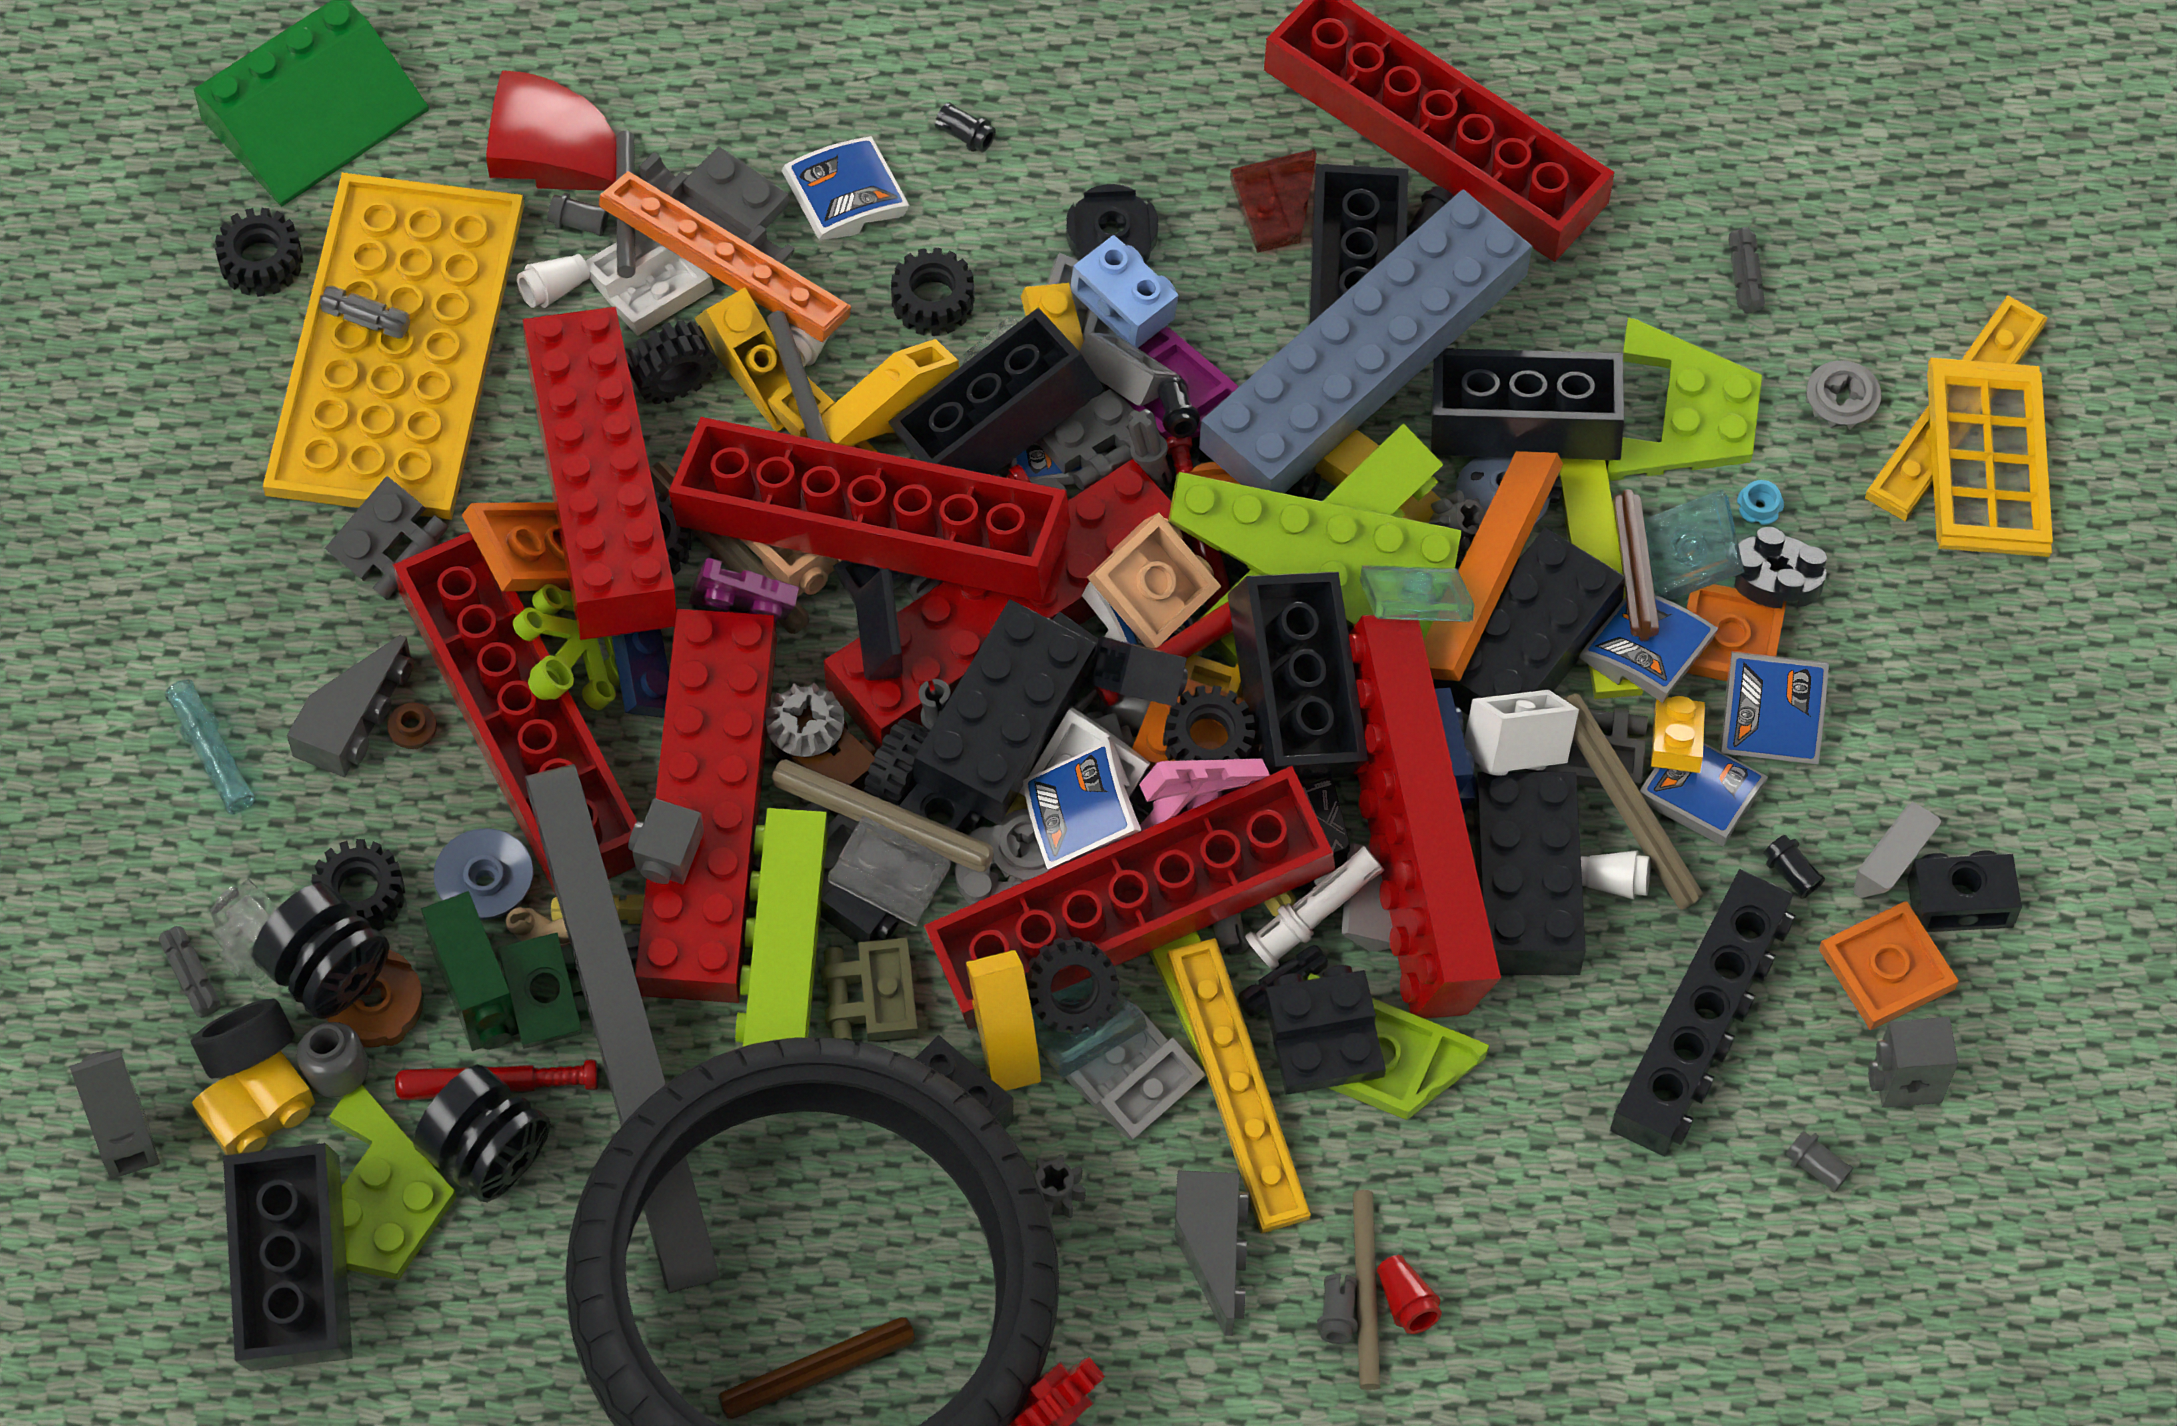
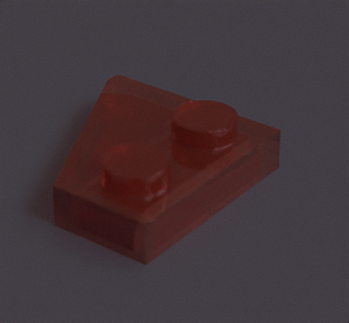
M1315 149L1231 169L1230 181L1257 253L1301 243L1316 166L1317 154Z

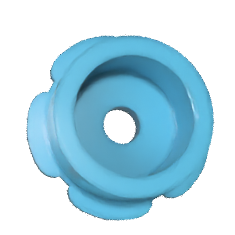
M1766 480L1751 482L1740 491L1737 498V503L1740 505V515L1750 523L1757 521L1761 525L1771 524L1778 519V513L1782 512L1784 508V500L1780 490L1775 484ZM1762 502L1764 507L1760 508L1756 503Z

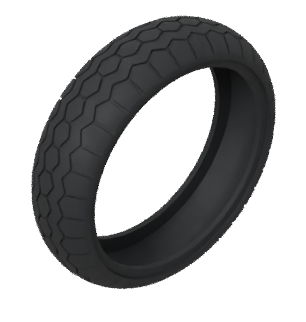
M820 1037L771 1040L720 1054L677 1076L648 1098L612 1137L591 1171L582 1191L570 1231L565 1276L568 1318L577 1355L597 1401L614 1426H720L690 1405L670 1385L644 1345L633 1317L628 1296L626 1253L634 1227L648 1199L670 1170L687 1154L711 1137L733 1126L756 1118L792 1112H826L854 1117L874 1123L913 1143L934 1159L954 1180L978 1217L986 1237L995 1279V1314L986 1355L959 1393L942 1409L917 1426H1008L1020 1414L1029 1398L1030 1388L1036 1384L1041 1375L1056 1324L1059 1300V1269L1055 1235L1044 1196L1024 1155L997 1119L979 1101L954 1081L915 1059L876 1045L838 1038Z

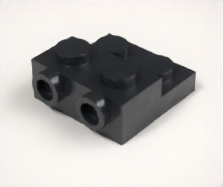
M1337 965L1326 969L1322 974V978L1304 981L1300 974H1286L1275 979L1273 982L1274 986L1266 987L1264 1005L1286 1095L1385 1077L1386 1068L1375 1027L1376 1014L1365 970L1353 972L1352 967L1349 965Z

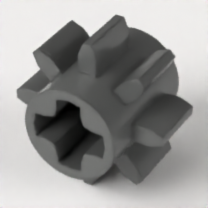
M1458 490L1446 495L1444 499L1431 504L1434 513L1428 523L1462 530L1459 545L1461 546V551L1469 549L1485 516V511L1479 504L1478 498L1464 500L1462 491Z
M1061 1154L1056 1160L1047 1162L1037 1158V1172L1034 1176L1044 1196L1050 1219L1052 1215L1064 1213L1070 1219L1073 1217V1200L1081 1202L1085 1201L1086 1188L1076 1185L1082 1179L1081 1166L1071 1169L1064 1163V1156ZM1049 1183L1053 1185L1052 1187H1048L1045 1189V1185ZM1063 1186V1190L1057 1192L1056 1189Z

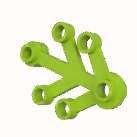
M545 584L532 597L535 608L527 607L514 618V630L526 641H533L540 634L567 638L568 640L555 656H546L531 669L528 679L529 688L539 699L559 698L572 687L574 677L571 668L579 657L583 655L590 682L583 687L582 696L591 708L602 710L616 697L613 685L620 686L612 636L603 637L609 658L603 661L597 638L580 640L576 620L554 616L561 609L575 612L571 592L560 590L553 584Z

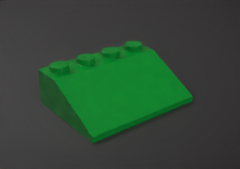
M349 0L329 1L194 88L201 120L281 207L429 110L428 104L370 22Z

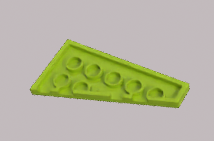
M1182 472L1176 475L1168 523L1217 551L1222 550L1248 565L1247 568L1260 575L1339 572L1347 625L1350 627L1355 626L1362 615L1418 613L1423 640L1453 582L1462 531Z

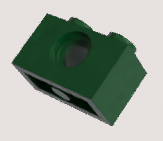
M556 932L498 947L523 1049L582 1034L580 1022L589 1020L583 992H572L568 973L576 972L577 968L570 943L560 944L558 933ZM540 977L553 978L559 984V995L549 1003L538 1002L530 993L532 983Z

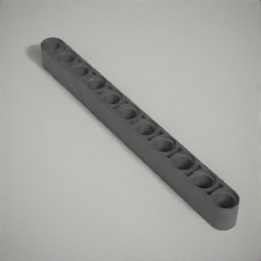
M575 764L525 776V781L619 1122L622 1126L648 1098L666 1085L579 775ZM685 1156L658 1184L644 1206L668 1293L719 1280L714 1252L687 1157Z

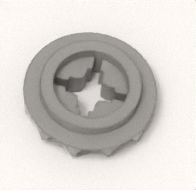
M1840 360L1825 363L1811 374L1807 383L1806 403H1810L1813 408L1814 418L1821 416L1826 419L1830 428L1836 424L1846 425L1850 430L1858 423L1864 422L1867 424L1872 415L1878 411L1881 402V388L1876 377L1862 365L1851 361ZM1846 384H1849L1850 399H1847L1845 404L1841 406L1837 405L1836 394L1841 389H1844Z
M793 683L790 690L782 694L776 692L773 703L769 708H766L767 733L772 742L788 754L800 757L821 754L834 746L843 732V706H840L832 691L826 692L819 689L815 683L810 687H799ZM807 706H811L812 716L816 720H809L806 727H803L802 733H799L797 718L793 715H801Z
M1020 809L1007 814L1000 825L996 824L990 837V845L993 847L994 853L993 863H996L1002 870L1005 878L1012 876L1020 879L1022 882L1050 871L1047 870L1043 856L1040 853L1037 855L1034 852H1029L1026 856L1019 858L1021 853L1019 842L1023 841L1029 844L1033 839H1037L1028 809Z

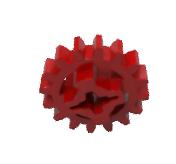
M1090 1356L1073 1365L1069 1370H1067L1062 1362L1057 1363L1050 1370L1040 1375L1036 1384L1030 1388L1029 1398L1022 1411L1008 1426L1071 1425L1085 1410L1093 1405V1401L1087 1394L1103 1380L1104 1374Z

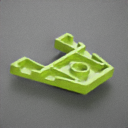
M1628 318L1623 346V362L1669 368L1670 372L1661 442L1623 437L1621 460H1608L1607 473L1609 481L1623 480L1624 476L1646 473V476L1662 475L1665 470L1691 467L1692 470L1751 463L1762 375L1637 319Z
M361 1084L350 1094L344 1095L329 1116L331 1124L370 1145L341 1186L347 1270L399 1280L455 1201L456 1194L454 1189L433 1165L415 1150L413 1142Z

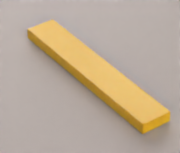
M2007 295L1961 360L2018 364L2046 325L2048 317ZM1947 385L1948 412L1982 414L1981 387ZM1990 388L1991 401L2000 389ZM1929 405L1868 488L1865 499L1905 522L1933 484ZM1949 421L1950 449H1958L1975 423Z
M1216 938L1169 950L1167 959L1246 1192H1248V1198L1260 1233L1263 1234L1309 1220L1311 1214Z

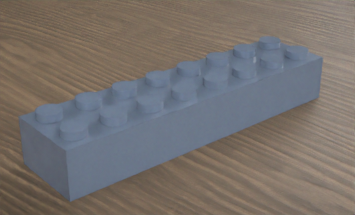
M1462 189L1201 420L1199 449L1241 485L1279 493L1287 492L1527 276L1532 245Z

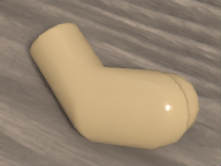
M522 907L512 909L506 917L507 929L514 933L521 941L557 932L560 944L569 942L563 918L551 921L533 909Z

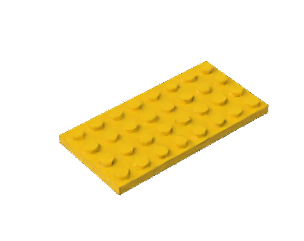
M342 172L263 483L265 496L359 508L382 480L388 476L426 508L420 516L433 517L435 515L438 518L452 520L524 210L523 195ZM327 286H335L346 290L347 296L350 293H355L387 305L386 310L394 307L409 314L410 326L403 338H395L384 334L383 328L380 331H375L343 319L344 314L336 317L321 310L320 304L324 290Z

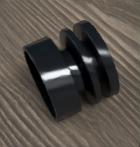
M316 883L306 886L290 896L273 912L261 928L254 942L252 958L255 964L276 984L288 987L291 997L296 1002L303 1003L305 1010L314 1018L324 1020L336 1016L350 1007L368 990L379 976L387 961L390 945L387 938L378 930L372 929L370 923L365 918L353 916L351 906L328 885Z
M477 1064L466 1068L451 1079L436 1095L416 1127L413 1144L415 1150L437 1168L446 1171L453 1169L454 1181L460 1186L468 1187L470 1194L478 1201L487 1203L509 1190L528 1170L542 1150L548 1138L551 1124L549 1117L542 1111L531 1108L530 1102L525 1098L516 1096L510 1099L511 1091L509 1085L485 1066Z

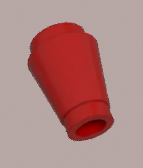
M1394 1255L1380 1263L1377 1267V1273L1380 1277L1395 1325L1403 1327L1408 1334H1417L1437 1323L1442 1315V1311L1439 1308L1440 1297L1406 1262L1402 1255Z

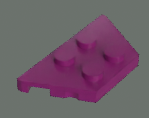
M1165 326L1138 347L1139 350L1163 364L1186 381L1191 404L1198 410L1200 416L1197 430L1190 437H1199L1201 420L1239 386L1168 326ZM1104 384L1105 392L1111 389L1109 386ZM1122 396L1134 410L1141 412L1144 409H1148L1154 414L1160 436L1165 440L1172 436L1163 427L1162 418L1165 413L1159 397L1141 406Z
M706 558L693 584L689 604L699 605L703 608L720 612L734 611L774 615L775 624L777 619L786 620L795 607L799 587L770 579L748 570L738 573L721 569V561Z

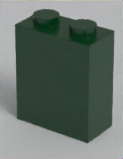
M469 891L421 908L432 953L471 1050L474 1051L482 1047L486 1050H491L505 1045L510 1041L511 1036L519 1034L511 994Z

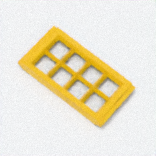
M1931 357L1928 361L1927 382L1938 548L2049 557L2052 554L2051 544L2053 543L2042 372H2040V366Z

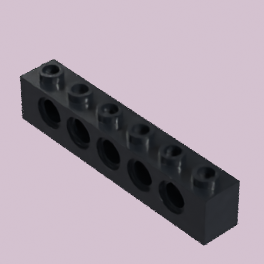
M1741 869L1738 870L1614 1113L1610 1128L1611 1132L1664 1157L1672 1142L1682 1145L1694 1120L1693 1117L1687 1115L1692 1102L1696 1101L1700 1104L1704 1102L1715 1078L1708 1074V1071L1714 1059L1721 1063L1724 1062L1735 1038V1035L1728 1033L1734 1019L1744 1022L1756 995L1748 991L1754 979L1764 982L1776 957L1775 954L1769 952L1775 938L1784 942L1792 927L1796 915L1788 911L1793 893ZM1749 929L1755 932L1758 938H1745L1737 930ZM1716 970H1732L1737 974L1738 978H1724ZM1709 1009L1718 1018L1712 1020L1702 1018L1696 1010ZM1679 1049L1690 1050L1697 1056V1059L1684 1060L1675 1051ZM1667 1090L1673 1093L1677 1100L1672 1102L1660 1100L1654 1092Z

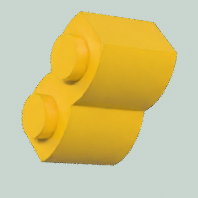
M279 1051L251 1068L217 1081L200 1093L191 1103L197 1116L226 1155L260 1151L266 1145L267 1138L274 1131L283 1127L287 1129L293 1128L302 1123L308 1117L310 1108L316 1102L310 1088L283 1052Z

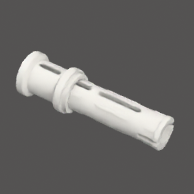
M1362 846L1348 861L1316 885L1302 899L1298 900L1294 905L1288 903L1286 906H1280L1277 909L1279 915L1256 934L1250 931L1245 938L1260 958L1274 971L1279 967L1278 960L1298 943H1308L1314 934L1312 929L1355 895L1364 885L1382 873L1384 868L1365 846Z

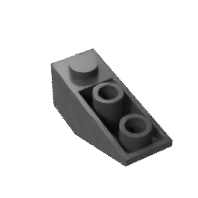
M397 636L309 695L287 733L293 757L342 777H346L353 763L356 765L361 763L368 750V736L375 724L381 725L389 714L392 702L390 697L398 684L404 685L411 675L414 660L410 655L407 637Z
M121 1051L92 1053L86 1056L80 1063L70 1065L76 1088L110 1180L160 1164L144 1108Z
M1178 1170L1174 1237L1224 1335L1232 1336L1234 1319H1244L1245 1288H1236L1235 1284L1236 1270H1246L1247 1240L1237 1239L1238 1222L1247 1223L1248 1192L1239 1191V1173Z

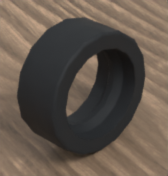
M271 998L252 1002L217 1018L198 1031L192 1038L191 1044L209 1078H222L251 1068L270 1058L286 1047L294 1038L295 1033L279 1001Z

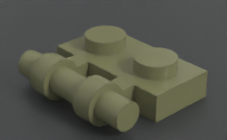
M908 938L859 942V961L845 962L844 951L839 947H831L824 950L825 966L821 968L820 972L822 986L827 988L829 1007L825 1009L826 1027L831 1029L832 1038L853 1041L851 1027L855 1024L865 1023L868 1042L918 1037ZM852 983H862L864 1002L849 1003L847 986Z

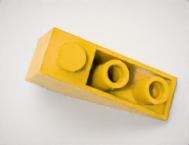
M744 287L704 310L695 317V320L705 333L716 356L774 431L778 432L785 427L769 407L768 400L789 384L772 332Z
M936 339L894 352L821 415L830 443L853 447L859 442L885 433H894L895 431L888 422L959 368V360Z

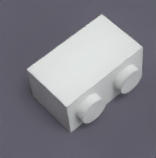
M1550 690L1472 699L1464 738L1466 750L1471 751L1474 762L1479 764V768L1483 772L1497 776L1506 775L1508 771L1529 769L1539 771L1544 770L1549 765L1568 763L1579 709Z

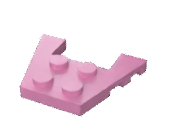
M1263 759L1157 762L1139 784L1146 801H1154L1152 804L1153 811L1140 824L1141 831L1269 776L1270 774Z

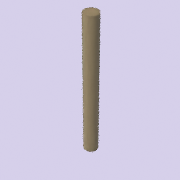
M1357 1190L1353 1192L1355 1274L1357 1280L1359 1386L1362 1390H1377L1380 1388L1373 1192L1370 1190Z

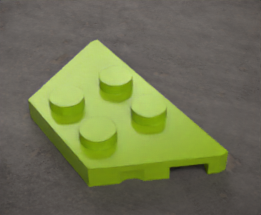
M1310 973L1307 980L1322 977ZM1372 998L1376 1014L1375 1027L1386 1068L1385 1077L1328 1088L1408 1120L1484 1061L1488 1054L1489 1044Z

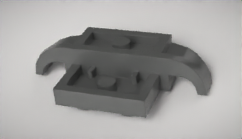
M718 146L689 176L683 171L677 176L673 175L662 162L661 156L655 152L639 166L642 180L779 263L783 264L793 255L795 248L789 244L784 248L773 244L767 240L766 228L789 206V194Z

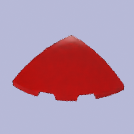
M502 70L495 93L487 143L486 161L489 178L535 179L537 189L605 191L616 182V136L607 123L606 117L582 95H578L551 79L524 72Z

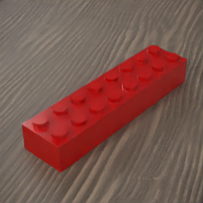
M1303 0L1266 38L1265 72L1433 183L1447 189L1454 196L1464 189L1531 244L1533 249L1553 262L1559 259L1609 204L1615 174L1613 170L1351 0Z
M616 306L522 319L527 366L580 640L675 627V587Z
M700 417L668 491L676 525L680 527L884 569L889 568V570L1039 601H1042L1071 525L1067 492L1064 489Z
M1133 459L1068 501L1071 525L1042 601L944 581L897 612L902 650L903 674H901V677L866 680L860 637L824 660L826 688L829 692H833L839 704L843 706L844 710L877 749L881 748L882 740L886 734H890L891 728L895 724L898 725L899 720L907 719L922 726L920 713L923 706L919 699V689L924 682L928 681L930 690L934 691L932 679L943 680L950 687L951 695L953 694L1009 599L1050 620H1053L1060 611L1072 621L1081 625L1096 615L1082 597L1086 586L1090 582L1087 577L1145 519L1157 513H1160L1163 518L1169 519L1171 501ZM1180 529L1183 536L1182 540L1190 548L1191 535Z
M467 532L393 564L399 593L555 895L556 892L530 803L525 776L575 764L607 878L610 879L636 867L633 852L628 849V845L637 819L569 691L567 690L557 699L542 700L536 697L530 690L528 679L531 669L546 656H549V653L540 636L533 641H526L514 630L513 620L525 608L516 591H501L471 532Z
M677 609L655 798L700 812L704 834L684 884L671 880L667 884H660L646 878L635 973L641 997L739 1003L740 978L745 955V929L750 907V880L755 859V831L759 820L768 734L766 729V708H769L771 705L777 648L774 615Z
M1418 613L1362 615L1349 633V640L1369 761L1354 773L1358 775L1361 788L1359 797L1360 812L1362 817L1368 820L1371 833L1369 851L1384 868V871L1381 873L1382 882L1379 888V897L1382 908L1389 910L1393 926L1390 931L1389 942L1393 955L1398 956L1401 969V997L1405 1003H1408L1411 1014L1424 1019L1468 1015L1501 979L1457 783L1452 769L1451 757Z
M1290 766L925 924L924 927L968 1030L977 1027L972 1004L974 999L966 962L1015 950L1023 964L1024 974H1026L1030 969V960L1032 957L1036 958L1040 954L1039 949L1045 944L1049 947L1054 944L1053 940L1062 938L1065 941L1070 940V937H1078L1081 941L1087 942L1088 940L1094 943L1107 955L1115 967L1335 871L1334 856L1294 768ZM1077 965L1066 966L1060 969L1053 977L1051 992L1053 994L1092 976L1084 967Z

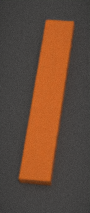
M629 171L600 194V208L736 291L745 287L754 302L771 312H785L789 323L820 342L826 340L850 317L851 306Z
M1515 452L1424 639L1432 679L1460 681L1563 466L1558 453Z

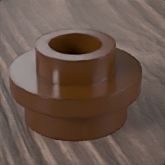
M406 703L397 707L390 714L387 729L391 740L396 745L406 749H418L433 739L437 730V723L434 713L427 706L420 703ZM411 719L420 721L414 728L403 726L406 721Z

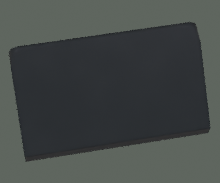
M887 568L881 569L859 590L855 597L864 676L866 680L870 681L898 678L903 674L902 650L892 573Z

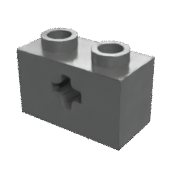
M1950 1017L1889 1021L1883 1039L1876 1043L1875 1060L1870 1061L1868 1065L1869 1084L1872 1091H1879L1882 1108L1942 1103L1958 1066Z

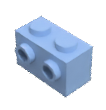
M1115 235L1111 236L1073 266L1071 292L1114 333L1136 348L1140 347L1174 320L1179 295L1176 293L1173 284L1166 277L1158 276L1144 263L1142 256L1134 247L1126 246Z

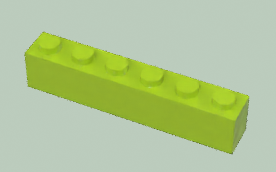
M1403 423L1347 476L1323 502L1402 518L1405 513L1399 507L1411 496L1420 501L1439 482L1433 474L1443 464ZM1250 570L1201 618L1228 602V593L1246 576H1257L1260 574ZM1234 633L1212 644L1232 667L1236 663L1238 664Z
M767 808L765 825H756L754 853L762 855L761 871H752L750 901H757L756 918H747L745 929V948H753L751 965H742L740 978V995H748L746 1013H737L735 1042L743 1043V1047L771 1040L809 1037L829 830L826 812Z

